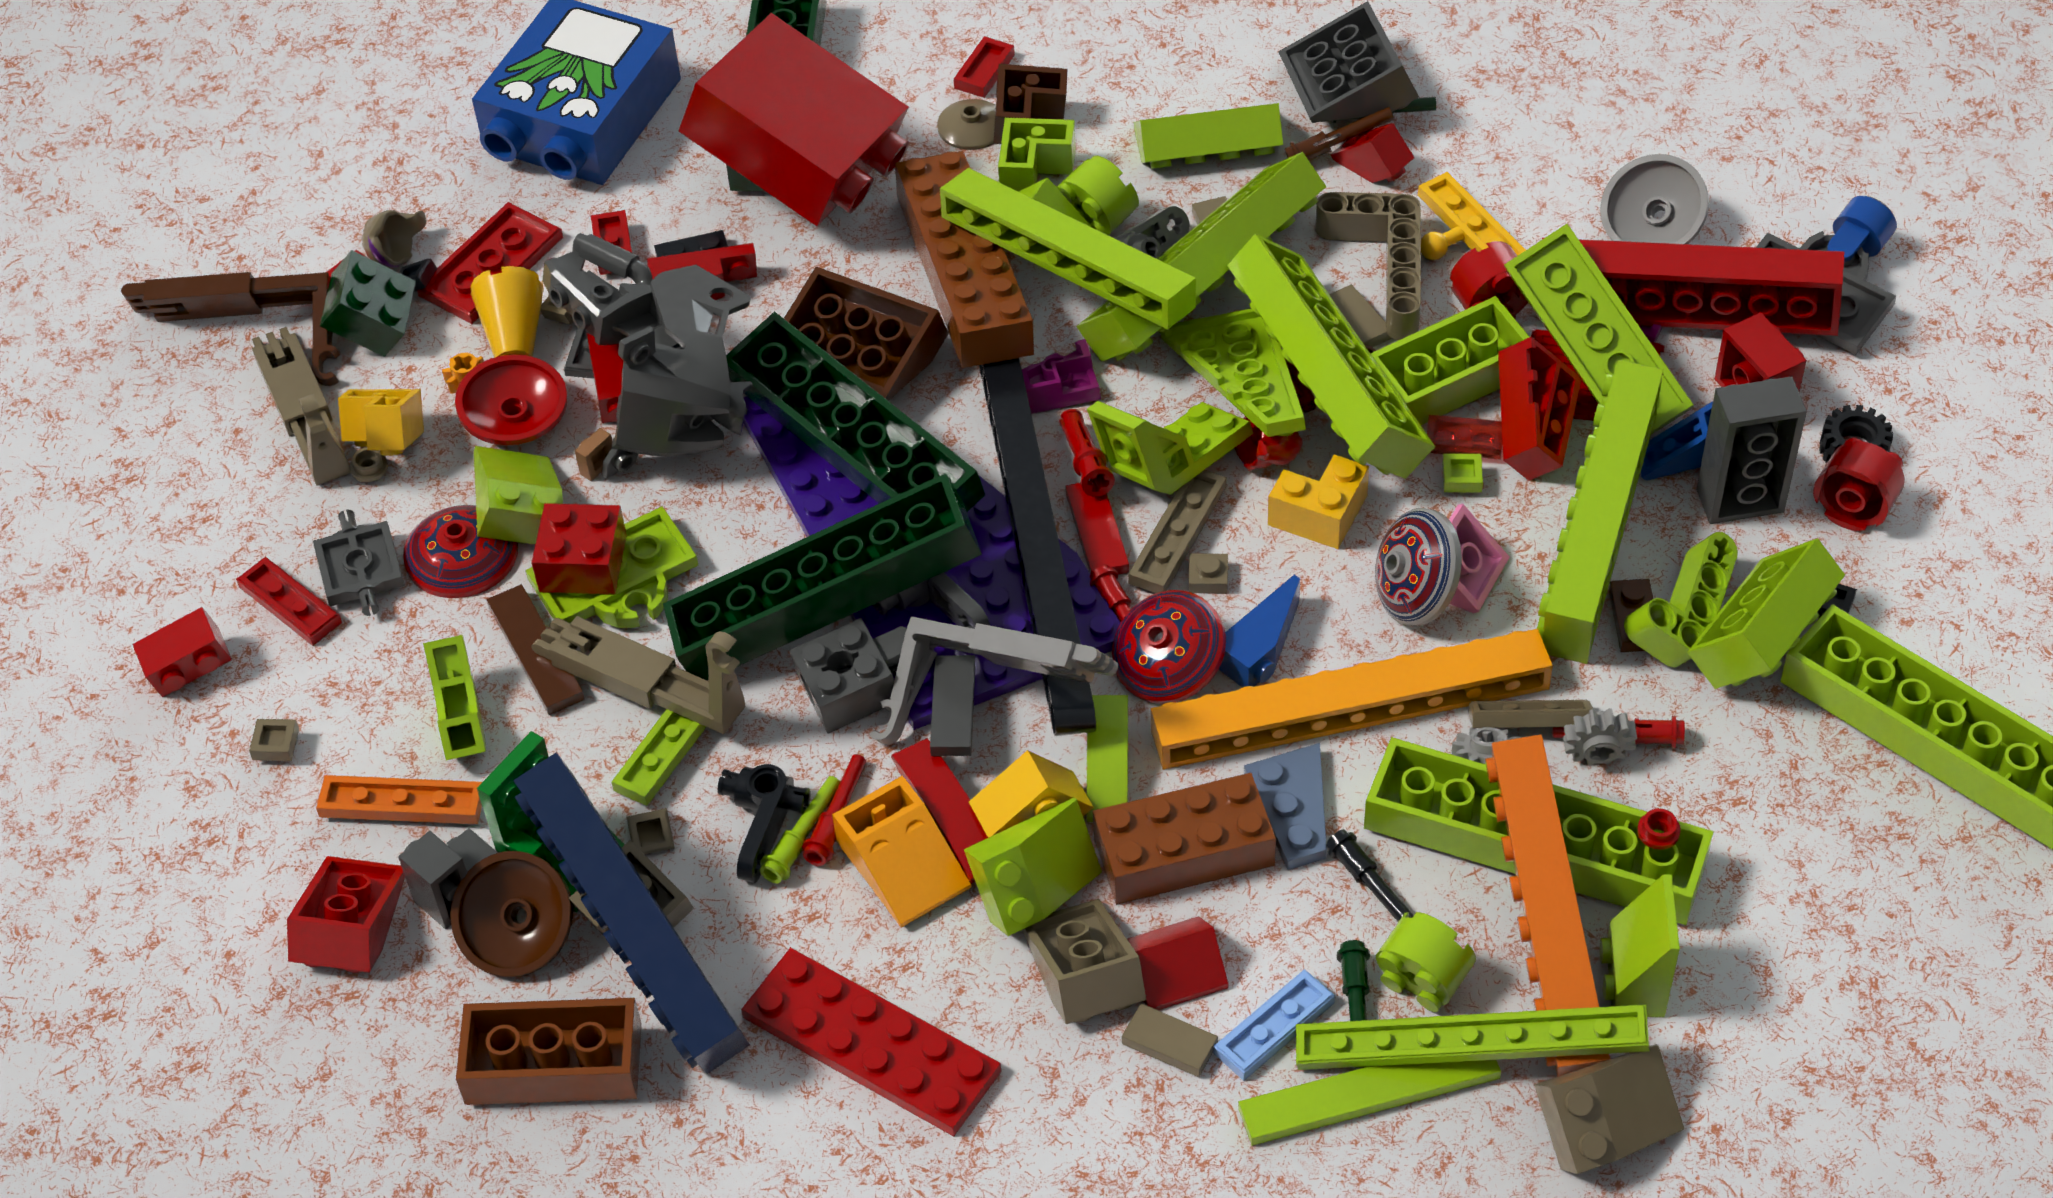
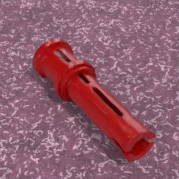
M1068 409L1061 414L1062 419H1059V423L1074 453L1073 467L1076 474L1081 477L1080 484L1082 489L1089 496L1105 495L1112 489L1115 483L1112 471L1106 467L1107 460L1105 454L1094 446L1092 437L1084 423L1082 413L1077 409Z

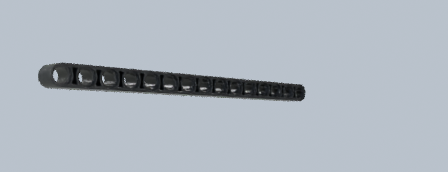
M1015 358L979 365L1033 634L1081 644L1020 359ZM1041 674L1054 736L1095 732L1096 717L1090 684Z

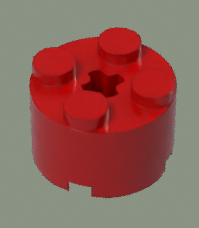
M1501 241L1486 243L1489 248L1479 252L1476 248L1468 251L1455 264L1450 275V280L1453 282L1451 290L1463 308L1466 310L1496 296L1514 319H1516V315L1528 304V301L1504 266V264L1517 256L1510 245Z
M1849 438L1833 452L1817 478L1813 488L1814 499L1816 503L1820 500L1826 509L1824 515L1838 526L1854 531H1862L1867 526L1875 524L1877 527L1884 522L1903 490L1905 478L1902 470V458L1898 454L1887 452L1875 444L1863 442L1857 438Z

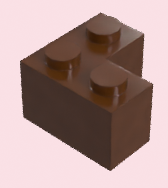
M999 64L993 144H1001L1005 118L1064 120L1068 69Z

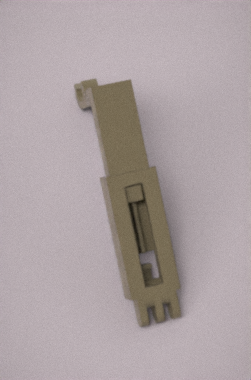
M287 327L279 329L281 340L276 339L273 332L266 334L269 342L267 345L263 346L259 336L253 338L254 347L252 351L289 437L295 436L315 484L318 486L350 474V465L330 423L333 419L328 404L295 333L289 334Z
M578 616L571 623L554 618L549 625L551 629L546 628L540 635L541 639H537L531 646L535 653L551 660L552 666L651 709L654 704H657L722 734H725L746 707L744 695L734 671L740 662L735 657H730L725 653L730 650L737 640L725 632H716L705 646L709 681L677 668L675 659ZM578 646L580 647L581 652L576 650ZM588 650L591 651L589 655L583 654L586 653Z

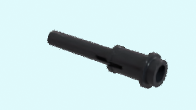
M1345 829L1333 834L1326 844L1329 848L1328 854L1332 858H1338L1357 883L1364 882L1397 922L1406 912H1409V918H1412L1414 915L1376 872L1377 864L1356 843V835L1353 832L1348 833Z

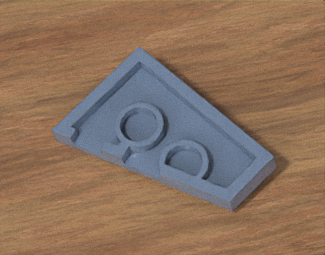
M1320 743L1244 765V774L1252 773L1276 837V846L1287 870L1326 859L1327 846Z

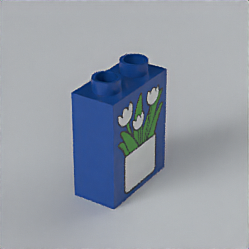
M549 0L472 98L480 132V142L483 148L498 160L509 162L518 159L546 168L552 175L563 180H571L577 177L604 185L681 80L673 29L575 0Z

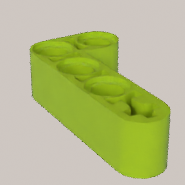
M1715 532L1690 548L1685 555L1670 602L1662 598H1654L1629 614L1624 621L1625 633L1628 638L1669 667H1678L1692 659L1687 651L1720 611L1738 555L1737 546L1733 539L1723 532Z

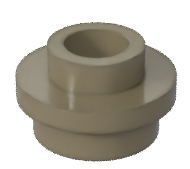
M367 447L356 451L350 463L352 476L360 482L376 481L383 477L388 470L386 457L381 455L379 450H367Z

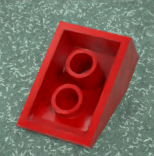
M327 856L287 918L288 962L302 963L309 967L324 966L345 969L352 973H370L383 950L405 880L401 865Z

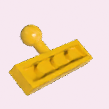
M1448 172L1418 186V196L1451 229L1443 234L1432 231L1421 238V254L1425 258L1438 260L1446 254L1449 246L1461 240L1471 250L1476 248L1478 252L1489 248L1486 243L1492 241L1507 243L1512 247L1517 256L1526 251Z

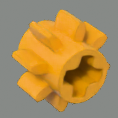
M465 352L449 359L450 368L442 369L445 383L448 384L450 394L456 393L460 382L470 370L484 362L482 356L476 358L473 354Z

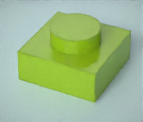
M1443 454L1444 492L1482 493L1481 454Z

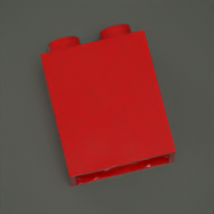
M770 13L695 83L678 131L809 222L818 226L837 206L849 214L856 210L873 184L874 178L868 175L873 169L885 177L895 169V162L901 161L909 146V141L897 134L909 106Z

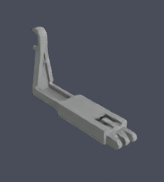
M911 616L903 641L890 699L880 701L882 708L892 713L884 732L880 733L874 730L869 735L884 745H891L901 737L911 706L937 655L934 651L935 647L978 654L997 665L1086 683H1092L1095 673L1108 676L1114 675L1118 670V663L1092 646L1076 644L1072 641L976 623L975 629Z

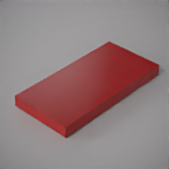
M507 202L437 268L427 287L417 291L418 296L473 324L479 318L471 296V284L474 278L487 270H490V275L502 273V267L506 266L524 267L530 270L563 238L562 229Z

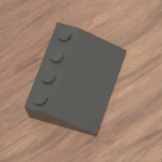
M1368 1L1278 51L1312 123L1366 117L1387 107H1390L1393 112L1397 109L1405 108L1411 101L1419 97Z

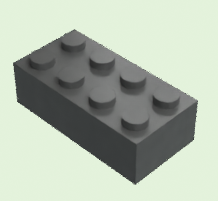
M1792 376L1715 388L1696 489L1709 524L1784 513L1807 413Z

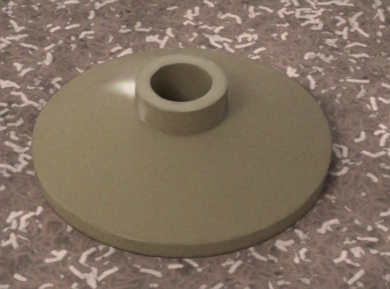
M967 99L949 105L938 118L937 128L940 137L947 144L964 150H976L992 145L994 139L995 104L980 99Z

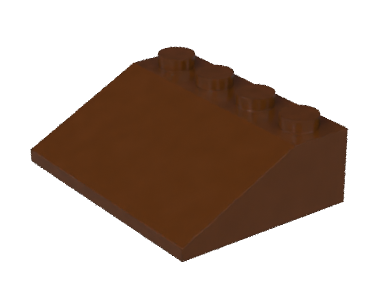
M815 267L784 317L787 322L888 401L932 363L949 334L939 310L819 267Z

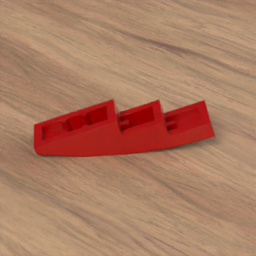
M928 738L892 754L891 758L901 776L903 775L924 802L971 884L974 883L975 879L964 849L988 837L969 804L970 798L941 756H931Z

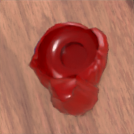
M1250 421L1254 434L1235 447L1239 458L1244 463V467L1248 471L1271 466L1272 464L1288 465L1300 454L1303 440L1298 431L1288 436L1268 437Z

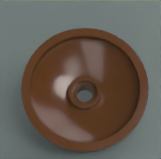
M521 851L499 852L476 863L460 881L451 905V927L460 951L477 968L489 974L502 977L525 976L548 965L565 945L572 926L573 904L569 899L571 894L564 878L546 860ZM524 908L527 917L524 922L519 923L517 912Z

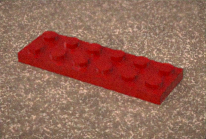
M791 947L741 1009L742 1016L747 1021L953 1137L1002 1072L1000 1062Z

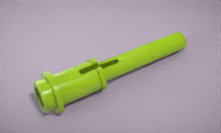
M829 776L793 829L786 830L770 855H765L761 859L760 873L766 880L778 884L790 877V868L803 851L802 845L805 838L818 821L819 815L825 811L833 799L840 784L839 779L834 776Z

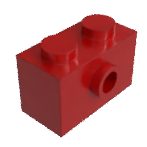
M203 607L132 644L145 678L162 697L181 689L190 682L232 660L219 627Z

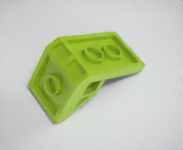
M1100 401L1087 408L1099 445L1105 454L1107 467L1112 472L1143 486L1170 495L1254 434L1250 421L1204 402L1191 407L1186 414L1164 428Z

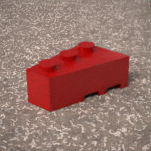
M1531 336L1498 352L1503 461L1528 481L1563 467L1582 379Z

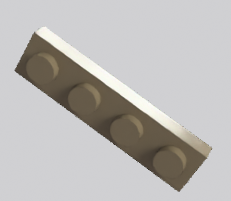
M1204 470L1177 490L1128 573V584L1154 593L1167 591L1226 489L1227 477Z

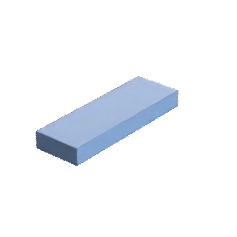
M1304 969L1213 1046V1054L1244 1081L1296 1037V1024L1312 1023L1335 1003V995Z

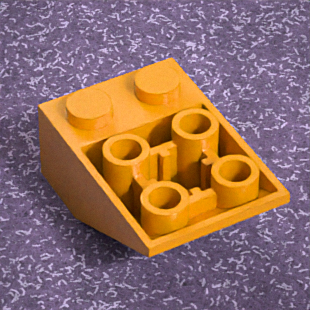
M903 775L832 814L836 842L901 928L971 888V883L924 802Z

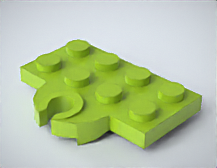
M663 506L625 523L627 537L615 594L539 592L533 567L525 570L528 581L553 619L559 618L571 623L576 616L587 619L597 615L604 623L617 628L640 627L637 612L630 609L632 606L637 604L647 605L649 616L653 620L661 614L664 609L663 603L668 600L669 592L666 581L699 566L696 554Z

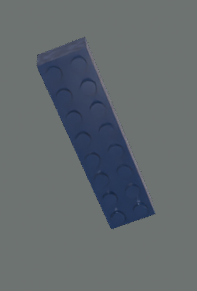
M554 753L513 780L521 793L515 796L518 804L527 817H530L534 825L539 828L536 831L549 851H552L559 862L565 859V861L559 864L560 869L580 895L587 894L581 898L582 903L602 929L609 928V930L603 933L604 937L624 964L629 961L632 963L625 968L646 998L654 997V1000L648 1003L649 1007L669 1033L674 1030L678 1035L671 1040L693 1069L699 1065L708 1074L750 1046L574 774L558 753Z

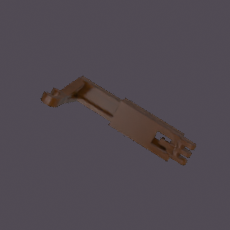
M251 272L151 279L145 280L142 283L125 284L121 288L122 295L126 298L134 312L154 313L157 322L262 314L263 308L313 304L311 369L316 380L321 385L332 386L339 382L336 375L331 371L323 373V362L327 358L336 359L341 355L337 347L332 345L333 332L320 327L330 283L328 272L254 278Z

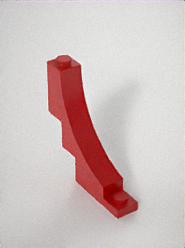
M753 243L647 258V265L653 279L664 271L692 265L703 268L725 282L757 277L756 253ZM715 293L710 297L718 300L725 297V293ZM587 333L601 422H617L616 412L618 398L622 390L623 360L618 355L619 344L598 345L595 342V337Z

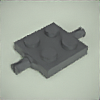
M347 509L348 521L344 511L338 514L342 530L332 536L314 540V549L329 606L360 599L362 613L366 616H371L368 604L371 606L373 615L379 611L375 598L376 594L403 587L405 584L388 522L384 521L369 526H357L354 512Z

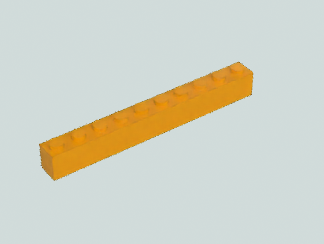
M1538 629L1514 631L1504 636L1475 639L1465 644L1437 647L1431 651L1411 655L1402 654L1392 659L1372 663L1363 662L1353 667L1333 671L1324 670L1314 675L1294 679L1285 678L1275 683L1255 687L1246 686L1236 691L1217 695L1207 694L1197 699L1178 703L1168 702L1151 708V733L1162 769L1164 770L1469 706L1471 701H1496L1549 690L1553 665Z

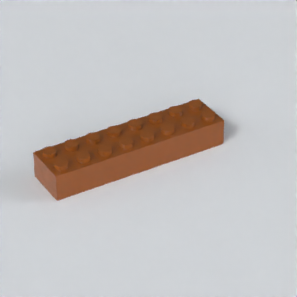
M958 151L895 162L898 201L961 367L966 368L1034 355L1033 319L1004 249L942 218L940 188L964 170L970 168L964 152Z

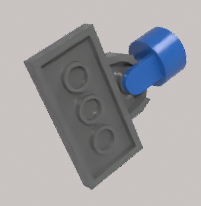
M1856 196L1852 198L1833 222V232L1835 235H1824V232L1821 231L1809 237L1798 248L1767 233L1756 247L1845 252L1838 336H1817L1857 355L1895 305L1896 295L1866 281L1869 270V257L1876 256L1897 229L1894 214L1878 199L1869 196Z

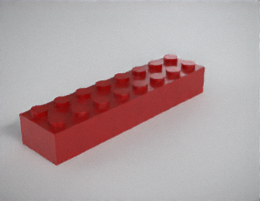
M1579 239L1639 326H1653L1655 324L1661 325V327L1724 330L1761 312L1772 324H1775L1780 329L1781 333L1838 336L1845 253L1843 251Z

